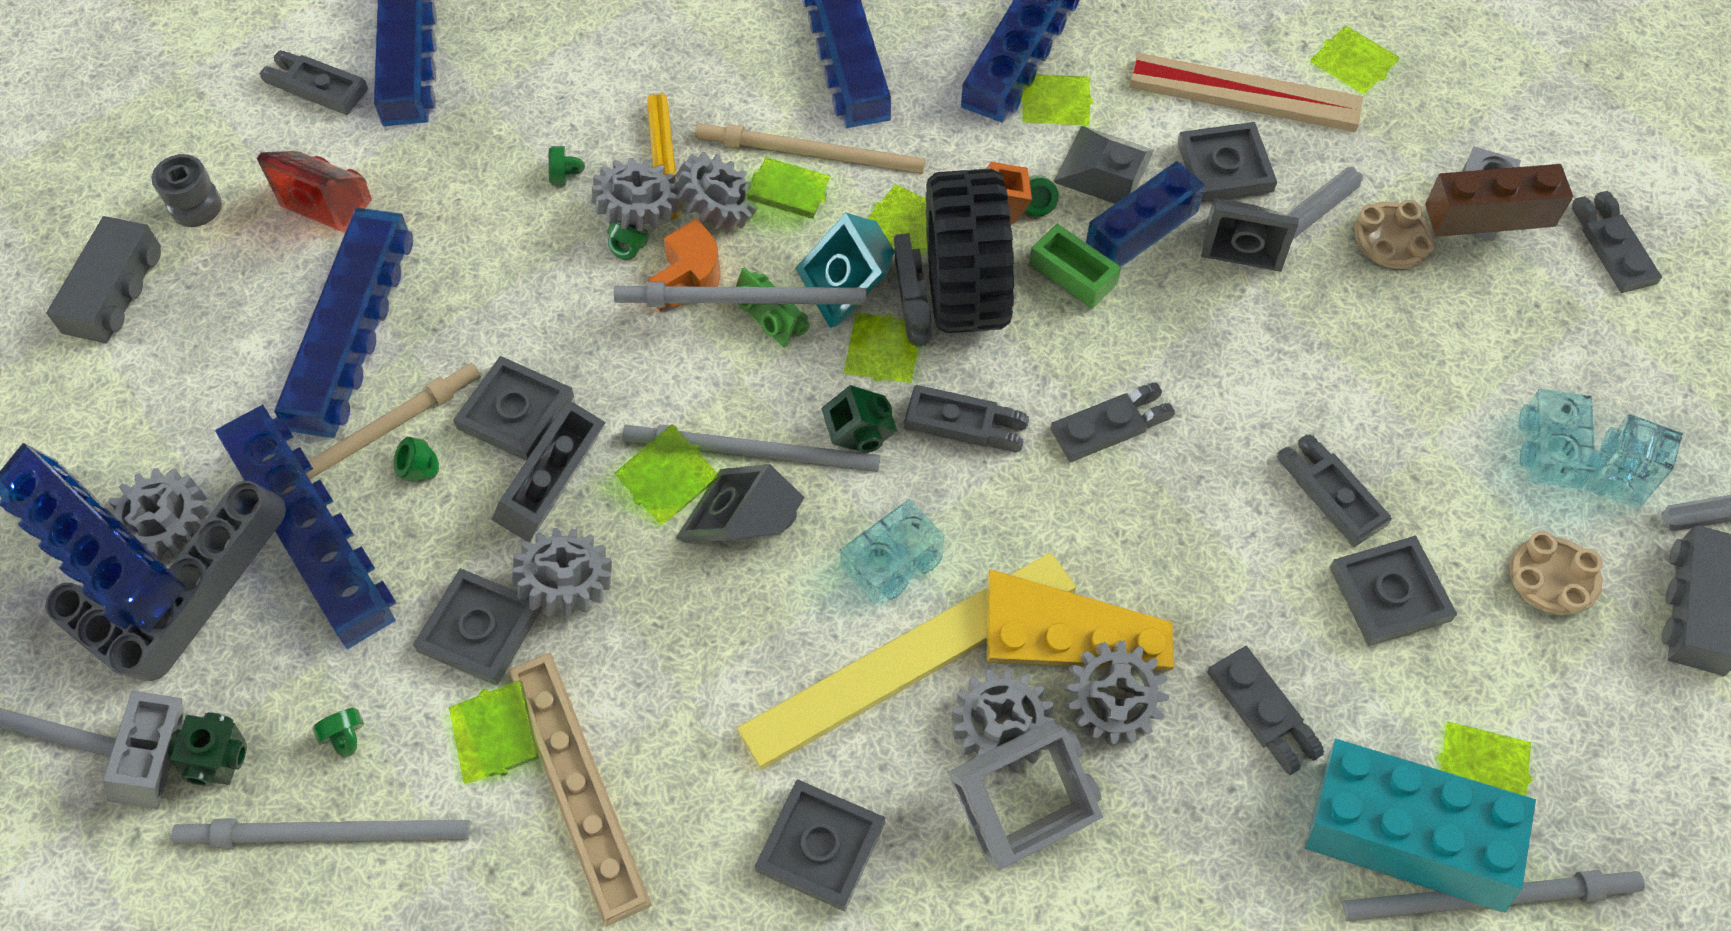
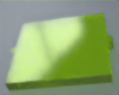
M1345 25L1331 40L1326 39L1324 41V47L1311 58L1310 62L1365 95L1380 79H1386V73L1399 61L1400 57Z
M1024 74V93L1020 95V100L1023 101V122L1090 125V105L1094 101L1090 97V77Z
M765 157L759 171L753 173V183L747 194V200L814 219L820 203H825L827 194L825 191L831 176Z
M895 184L881 202L874 204L875 210L868 219L877 221L892 246H894L893 236L910 233L912 249H920L922 257L928 249L926 199Z
M856 312L843 374L871 377L875 382L885 379L912 383L918 346L916 347L911 342L909 343L904 319L894 318L892 314L879 316Z
M673 424L667 427L614 473L633 494L634 503L636 505L642 504L661 526L684 509L720 477L700 455L701 450L699 446H692Z
M520 680L492 691L482 689L479 696L449 707L464 784L486 779L497 774L504 777L508 774V770L539 759L524 685Z
M1449 721L1446 722L1443 752L1437 756V760L1441 763V771L1523 796L1527 795V785L1533 781L1532 776L1528 774L1531 742Z

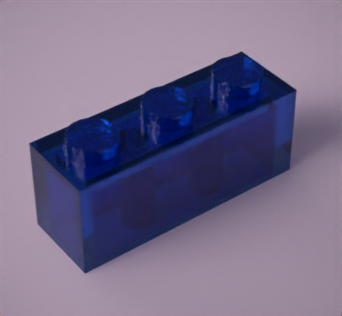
M1176 161L1089 222L1086 243L1120 267H1123L1198 213L1205 184L1181 163Z

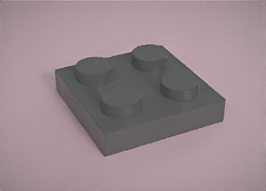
M1255 122L1179 133L1177 143L1197 202L1212 201L1214 197L1226 199L1274 192L1277 180Z
M499 356L453 421L458 430L527 461L568 399L572 401L574 393L572 387Z
M1416 535L1334 559L1329 567L1368 646L1451 622L1457 615Z
M460 568L413 646L417 652L498 686L541 612L542 606L531 610L529 609V598L519 600L517 591Z
M797 779L755 864V871L845 912L885 825V817Z

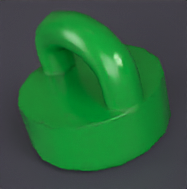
M551 146L549 148V182L552 185H566V174H579L584 171L585 163L583 160L577 157L566 156L565 146Z
M1042 175L1030 176L1032 200L1025 211L1035 217L1045 216L1056 207L1059 192L1056 185L1049 178Z
M618 220L610 223L607 230L610 251L622 260L633 259L639 249L644 248L649 237V233L645 228H643V231H638L636 225L629 224L626 229H621V221ZM618 241L630 245L629 249L623 250L619 246Z
M406 437L399 443L393 462L395 474L399 479L415 482L420 479H433L439 472V461L434 451L424 439Z
M352 707L318 721L314 724L312 730L319 745L331 742L337 754L342 757H350L357 749L355 730L364 726V722L359 710Z

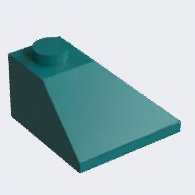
M845 212L795 269L806 287L866 288L867 296L887 275L895 250L877 221ZM816 304L830 328L839 325L857 306L849 304Z

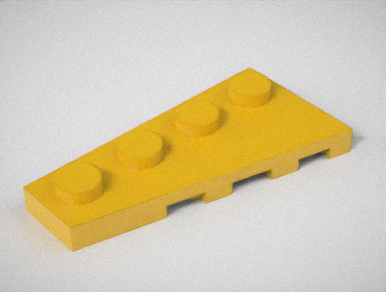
M989 569L987 574V663L1063 667L1076 665L1083 667L1085 664L1079 655L1083 651H1089L1096 657V644L1105 642L1110 652H1112L1115 642L1125 641L1126 653H1129L1136 646L1143 647L1142 661L1153 658L1158 660L1153 670H1172L1174 668L1172 622ZM1108 661L1102 663L1097 668L1105 669V666L1108 665Z

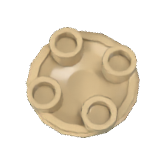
M1404 200L1401 203L1382 201L1365 205L1361 209L1354 225L1355 240L1362 252L1375 263L1388 268L1408 269L1420 265L1431 254L1435 246L1432 229L1422 216V208L1417 202L1412 200Z
M1539 531L1532 534L1528 541L1519 545L1511 556L1509 574L1514 588L1526 602L1543 612L1560 616L1579 614L1592 607L1602 593L1603 577L1600 569L1602 568L1603 561L1601 556L1594 550L1584 549L1570 540L1554 537L1545 531Z

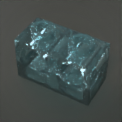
M1538 389L1530 403L1523 405L1519 416V428L1526 430L1527 441H1524L1521 448L1520 465L1527 467L1528 482L1582 489L1596 471L1592 396Z
M1628 414L1618 428L1610 427L1602 441L1600 451L1593 449L1589 455L1583 473L1590 475L1586 490L1604 497L1606 494L1612 496V500L1639 510L1674 469L1683 433Z
M909 498L840 549L841 568L874 604L884 597L892 600L908 586L907 580L919 571L927 574L941 562L943 558L944 534ZM907 539H917L922 544L911 547L902 542ZM874 564H882L888 569L881 573H875L867 568Z

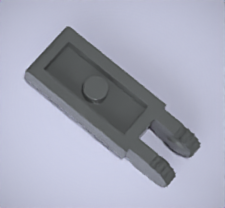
M282 50L278 51L273 58L280 68L288 71L284 72L271 68V66H265L259 73L262 80L267 84L345 115L349 114L368 90L366 81L362 77L307 56H297Z
M1611 192L1597 193L1594 198L1595 206L1591 204V200L1588 197L1586 198V196L1575 198L1573 204H1571L1572 210L1583 226V233L1619 291L1624 293L1658 284L1662 279V275L1623 214L1620 215L1619 203ZM1597 210H1599L1604 219L1597 221Z
M910 233L896 234L893 236L895 264L907 339H909V343L911 342L912 345L922 347L932 340V318L925 280L917 281L916 274L922 273L920 249H912Z
M1152 382L1136 388L1129 395L1128 393L1122 394L1051 423L1050 430L1071 463L1145 433L1148 428L1174 417L1175 410L1171 404L1164 403L1160 406L1152 407L1142 416L1140 415L1136 407L1145 403H1151L1162 394V389L1158 383Z
M914 385L904 419V428L985 447L989 445L993 448L1017 453L1022 450L1023 438L1012 432L1009 433L1005 430L992 428L993 422L1014 430H1023L1028 426L1029 416L1023 413V411L999 406L997 402Z
M1306 434L1298 440L1302 453L1314 464L1311 467L1300 455H1297L1293 448L1285 447L1277 453L1278 461L1297 480L1298 485L1353 547H1356L1389 525L1392 520L1391 515L1334 453L1331 454L1321 442H1318L1314 435Z
M1247 645L1209 667L1208 675L1262 747L1269 749L1287 774L1292 775L1300 770L1301 767L1295 752L1281 738L1290 732L1302 751L1313 761L1324 755V747L1319 738L1315 736L1310 726L1303 723L1304 719Z

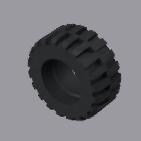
M992 168L936 172L927 179L926 183L927 254L936 327L945 333L1002 330L1010 324L1013 315L1012 306H1014L1013 237L1004 178L1001 173Z

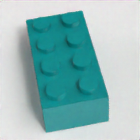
M1335 738L1325 762L1305 849L1506 913L1523 889L1536 799Z

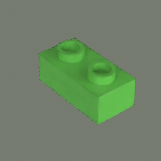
M1059 224L1052 227L1031 247L1029 265L1092 309L1118 284L1121 267Z

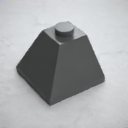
M1081 126L1054 179V183L1128 208L1154 150Z
M1214 197L1207 219L1201 257L1282 272L1298 227L1299 218L1253 204Z
M771 464L720 469L676 538L685 543L731 541L783 533L795 521L797 517L796 511L805 497Z

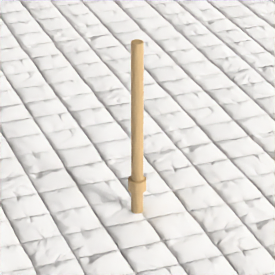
M697 123L695 131L697 139L723 142L725 147L741 149L742 145L923 174L925 158L747 131L744 126L734 124L721 127Z
M471 362L445 379L441 376L426 384L427 389L264 488L280 497L436 403L441 406L454 398V392L481 377L479 371ZM258 502L253 507V511L256 509Z

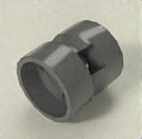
M189 154L170 156L154 168L151 176L152 185L164 201L165 207L176 223L185 227H197L205 225L218 215L222 206L221 196L215 185L210 181L209 174L203 163L197 157Z

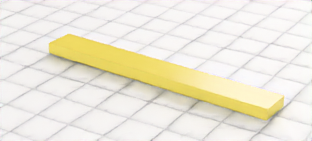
M1051 552L1010 574L1071 593H1075L1076 585ZM987 588L737 727L740 737L759 769L762 771L987 643Z

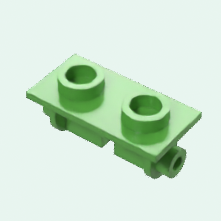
M745 267L741 269L736 287H775L765 274H758L757 272L751 274ZM738 304L741 309L746 310L762 326L767 335L772 336L783 348L788 345L793 332L801 336L810 327V324L807 322L808 316L801 312L794 304Z

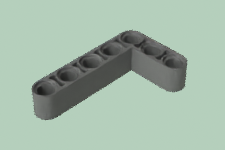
M241 481L233 485L132 616L105 594L71 582L59 584L50 591L46 599V613L54 623L112 671L143 681L160 679L168 673L279 527L285 517V502L279 495L251 481ZM258 502L256 509L253 511V507ZM227 540H229L227 547L224 549ZM199 577H200V581H199L198 585L196 586V582H197V580H198Z

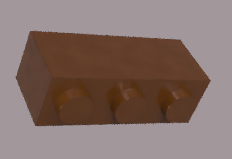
M1562 164L1439 173L1425 206L1435 237L1556 227L1574 196Z

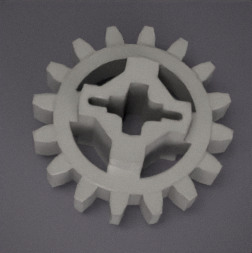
M701 152L699 157L691 154L687 161L683 162L675 175L677 180L674 183V187L681 190L677 196L678 200L687 201L689 206L686 211L688 213L696 211L700 214L699 221L704 223L707 219L710 220L714 229L718 230L722 224H724L728 231H733L736 226L742 229L758 209L755 204L759 200V196L752 193L755 184L746 182L744 177L747 173L745 171H735L733 169L734 162L729 161L725 164L718 154L713 159H710L705 152Z
M629 158L626 165L615 160L613 161V169L602 166L600 175H594L591 201L592 204H596V213L598 215L607 213L606 222L609 224L618 220L621 221V229H626L630 224L636 225L638 231H643L644 224L649 223L650 226L656 229L659 228V219L670 222L671 214L678 211L679 200L677 196L680 190L674 187L675 175H664L665 167L663 165L656 168L650 167V160H645L642 165L641 163H636L634 158Z
M154 468L151 478L144 479L138 473L135 475V485L130 487L126 484H121L119 486L123 493L121 498L109 499L108 503L115 511L104 514V519L111 526L106 532L125 555L132 553L138 561H143L149 553L156 562H160L164 552L168 550L176 557L180 554L178 545L183 542L188 544L192 539V532L198 531L203 523L199 518L209 515V510L203 503L207 498L188 474L181 477L176 469H171L164 477L158 468Z
M553 528L552 537L546 538L540 532L536 533V544L524 541L521 543V553L514 554L512 585L517 586V597L519 600L529 598V609L535 610L541 605L546 606V614L550 617L555 613L556 609H563L565 616L571 617L572 608L577 606L583 612H588L589 601L601 603L603 601V590L610 589L612 560L611 558H606V547L604 545L593 547L594 536L591 534L583 539L577 538V529H572L568 536H562L558 528Z
M1125 641L1115 642L1112 652H1110L1105 642L1096 644V657L1089 651H1083L1079 654L1085 665L1083 667L1070 666L1068 671L1076 677L1075 683L1065 684L1063 690L1074 693L1075 700L1065 704L1066 709H1078L1080 715L1074 722L1075 726L1081 727L1089 723L1091 728L1088 737L1091 739H1098L1103 732H1106L1107 744H1117L1120 733H1122L1127 743L1136 742V729L1143 734L1152 733L1153 730L1148 720L1150 718L1158 720L1164 717V714L1156 708L1157 702L1169 700V695L1158 692V685L1167 681L1166 675L1154 676L1152 672L1158 660L1153 658L1142 661L1143 647L1136 646L1129 653H1126ZM1108 661V665L1105 666V674L1097 681H1089L1088 679L1092 672L1099 665ZM1131 667L1138 672L1144 686H1140L1133 678ZM1117 683V688L1127 693H1133L1134 696L1117 699L1115 702V697L1107 695L1105 692H1098L1097 689L1114 686ZM1087 699H1093L1102 710L1103 720L1094 714ZM1136 704H1143L1138 715L1131 721L1124 723V720H1127L1128 711Z
M1010 668L1005 669L1003 678H996L991 669L986 670L984 683H981L975 677L970 678L968 686L970 693L959 690L956 702L960 706L953 707L951 720L958 723L953 727L954 739L966 738L962 744V754L967 755L975 751L980 756L1047 722L1055 723L1054 719L1047 717L1052 714L1053 702L1040 701L1045 688L1040 685L1030 689L1028 687L1030 675L1026 673L1019 681L1013 680ZM1024 703L1030 709L1033 717L1025 714L1022 706ZM1003 714L1009 715L1011 720L1007 719L1003 725L995 721L996 718L1000 719ZM971 716L975 718L976 722L982 724L984 730L982 738L974 729ZM1046 745V746H1044V747H1042V748H1040V749H1042V750H1047L1048 747H1047V745ZM1038 750L1024 757L1034 764L1038 760ZM1022 758L1010 763L1015 772L1020 771ZM1002 768L996 770L995 772L1000 773Z

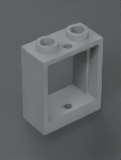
M1047 722L947 772L985 860L999 871L1104 818L1097 803L1102 799L1100 790L1092 776L1088 773L1085 774L1079 757L1083 755V751L1077 737L1070 729L1066 730L1065 727ZM1047 745L1071 804L1006 836L982 781V777Z

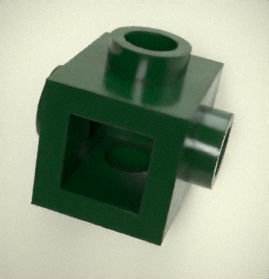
M849 385L821 408L831 442L837 446L861 453H869L879 449L885 440L897 432L892 416V407L885 395Z
M212 712L205 713L204 717L186 715L182 728L174 731L168 748L170 761L182 775L184 781L205 787L211 786L212 783L230 785L235 769L239 770L241 768L247 751V743L236 724L233 723V719Z

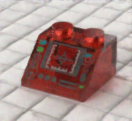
M296 150L261 152L256 158L280 207L343 233H347L372 201L367 182L361 174L352 169L344 170L332 165L320 156L312 157Z

